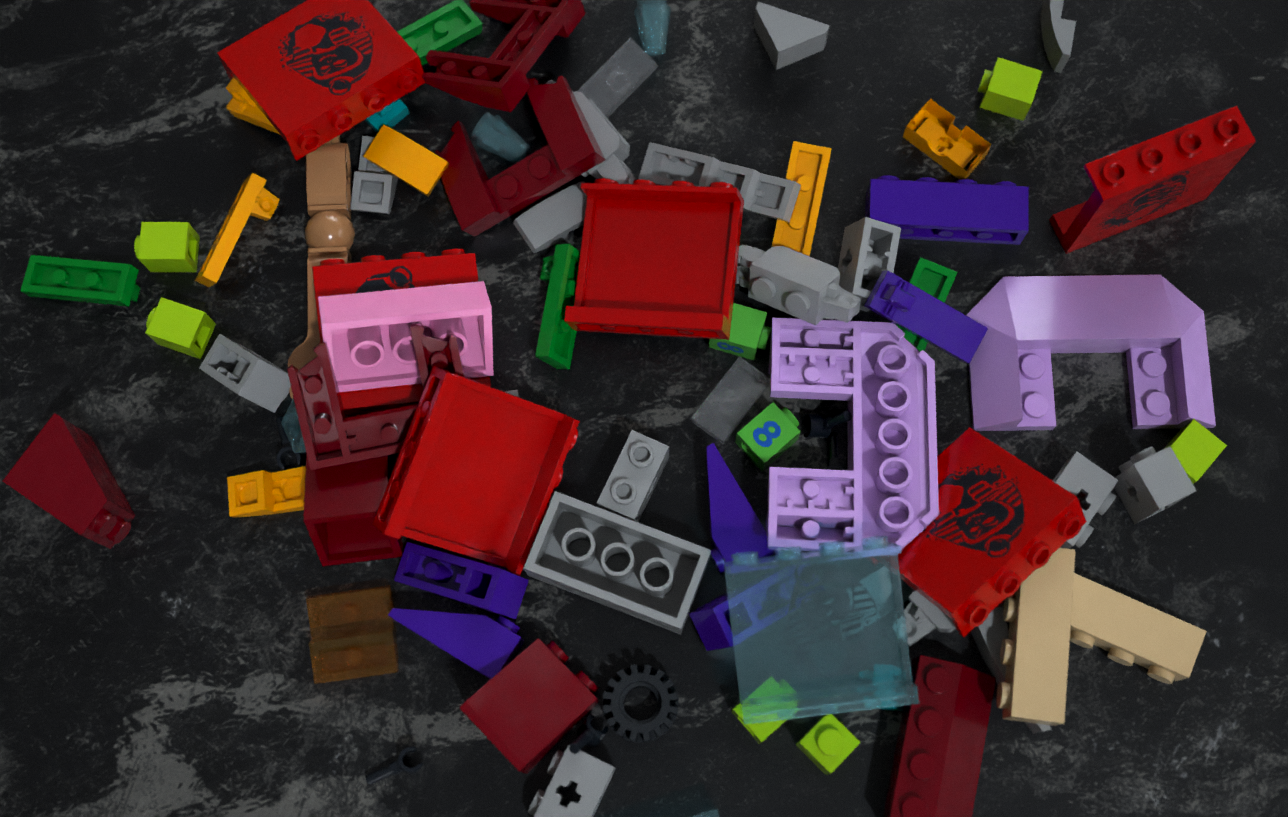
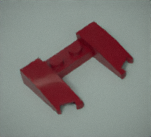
M470 0L469 3L473 11L514 25V27L489 58L429 50L426 57L429 65L437 66L436 73H423V78L426 84L462 100L492 109L512 112L530 88L526 74L556 35L568 37L586 14L582 1Z
M558 76L556 83L538 85V80L535 78L528 79L530 88L527 93L548 145L491 179L488 178L470 137L460 121H457L450 129L454 132V135L442 152L435 151L434 154L446 160L449 164L441 179L460 227L466 233L474 237L605 161L603 153L564 76Z
M410 326L423 390L433 366L465 377L456 335L450 334L449 341H444L423 335V326ZM327 342L319 343L313 348L317 357L298 370L293 364L287 368L310 470L400 453L418 404L346 418Z

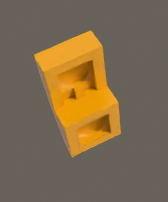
M384 124L363 156L382 170L393 175L395 178L401 179L426 196L430 195L449 165L446 160Z
M306 466L272 473L260 470L227 477L229 517L262 516L304 510Z

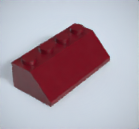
M919 655L912 660L883 817H972L996 682L995 677L962 664Z

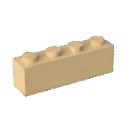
M1057 549L1043 567L1037 568L1020 584L1018 590L1012 596L1005 598L1003 620L1009 622L1008 639H1003L1001 643L1000 663L1006 665L1005 682H1000L997 690V707L1003 708L1002 719L1051 726L1064 724L1075 566L1074 549Z
M1074 573L1070 628L1071 642L1092 649L1093 645L1109 652L1107 657L1117 663L1126 666H1132L1135 663L1149 669L1147 672L1148 676L1163 683L1172 684L1173 680L1179 681L1190 677L1206 634L1205 630Z

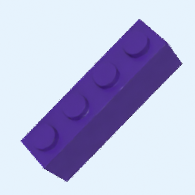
M885 175L877 179H870L866 192L865 217L901 227L899 239L1020 245L1029 231V187L1017 186L1009 181L988 185L978 184L970 179L948 183L938 182L937 179L930 177L909 181L900 180L896 176Z

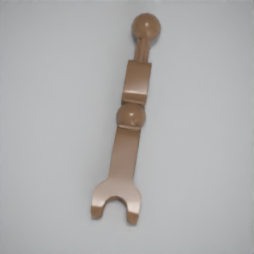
M340 135L306 155L307 212L310 216L305 229L306 244L309 247L307 260L308 332L305 341L295 348L288 359V367L293 364L298 370L317 357L313 348L320 343L312 266H320L321 261L335 258L343 259L345 263H352L349 249L352 247L355 231L350 221L351 159L348 143H340ZM290 386L289 392H290V396H291V398H292V400H293V402H294V397H293L292 389H291V386Z

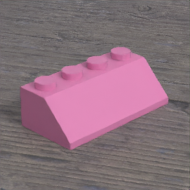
M484 281L318 297L323 342H327L339 392L421 384L422 381L410 326L413 325L423 326V335L444 341H449L450 334L456 335L466 378L494 376L492 307Z

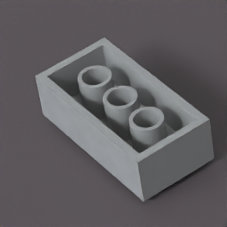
M555 491L525 563L524 570L532 578L681 635L710 560L711 550Z

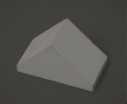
M758 2L755 8L753 27L777 70L823 51L826 46L830 25Z

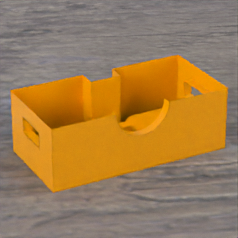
M930 98L906 125L903 137L957 179H966L985 158L992 144L968 126H965L961 131L953 125L955 116ZM977 155V157H976V158L974 159V161L970 164L969 168H968L967 171H966V170L964 169L965 166L971 161V159H972L974 156Z

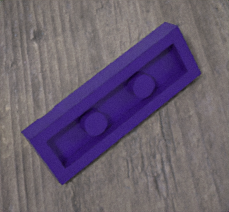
M888 270L882 271L864 305L963 363L970 364L988 330L987 327Z

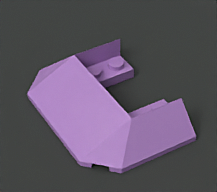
M1162 275L1003 277L966 315L988 328L970 364H968L972 429L975 431L1053 430L1056 427L1051 353L1126 352L1133 429L1182 428L1193 419L1205 428H1214L1216 426L1204 311Z
M772 317L768 374H770V397L847 401V411L851 413L852 418L850 421H847L848 470L769 467L768 513L765 522L767 549L897 555L938 517L935 361L925 351L919 352L904 338L905 333L894 323L849 321L846 323L840 320H821L817 325H813L797 318Z

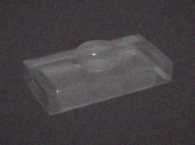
M630 37L577 92H582L588 99H591L608 118L659 66Z
M739 356L691 417V422L723 445L768 388L770 378Z

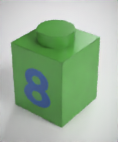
M733 303L730 339H709V348L754 360L757 349H766L771 333V327L765 326L767 312Z
M772 402L737 432L735 443L763 471L798 441L801 431L797 427L800 424L790 410L786 407L780 410Z

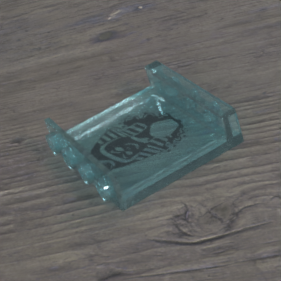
M873 536L862 538V546L845 547L844 541H832L818 544L819 551L802 553L801 546H790L775 549L776 556L758 558L757 551L732 554V561L723 562L741 716L744 724L919 704L917 685L912 681L897 554L901 553L900 545L895 542H888V536Z

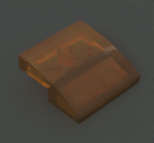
M390 585L310 596L306 599L312 640L309 642L315 684L396 673L399 671L395 620L388 616L393 608Z

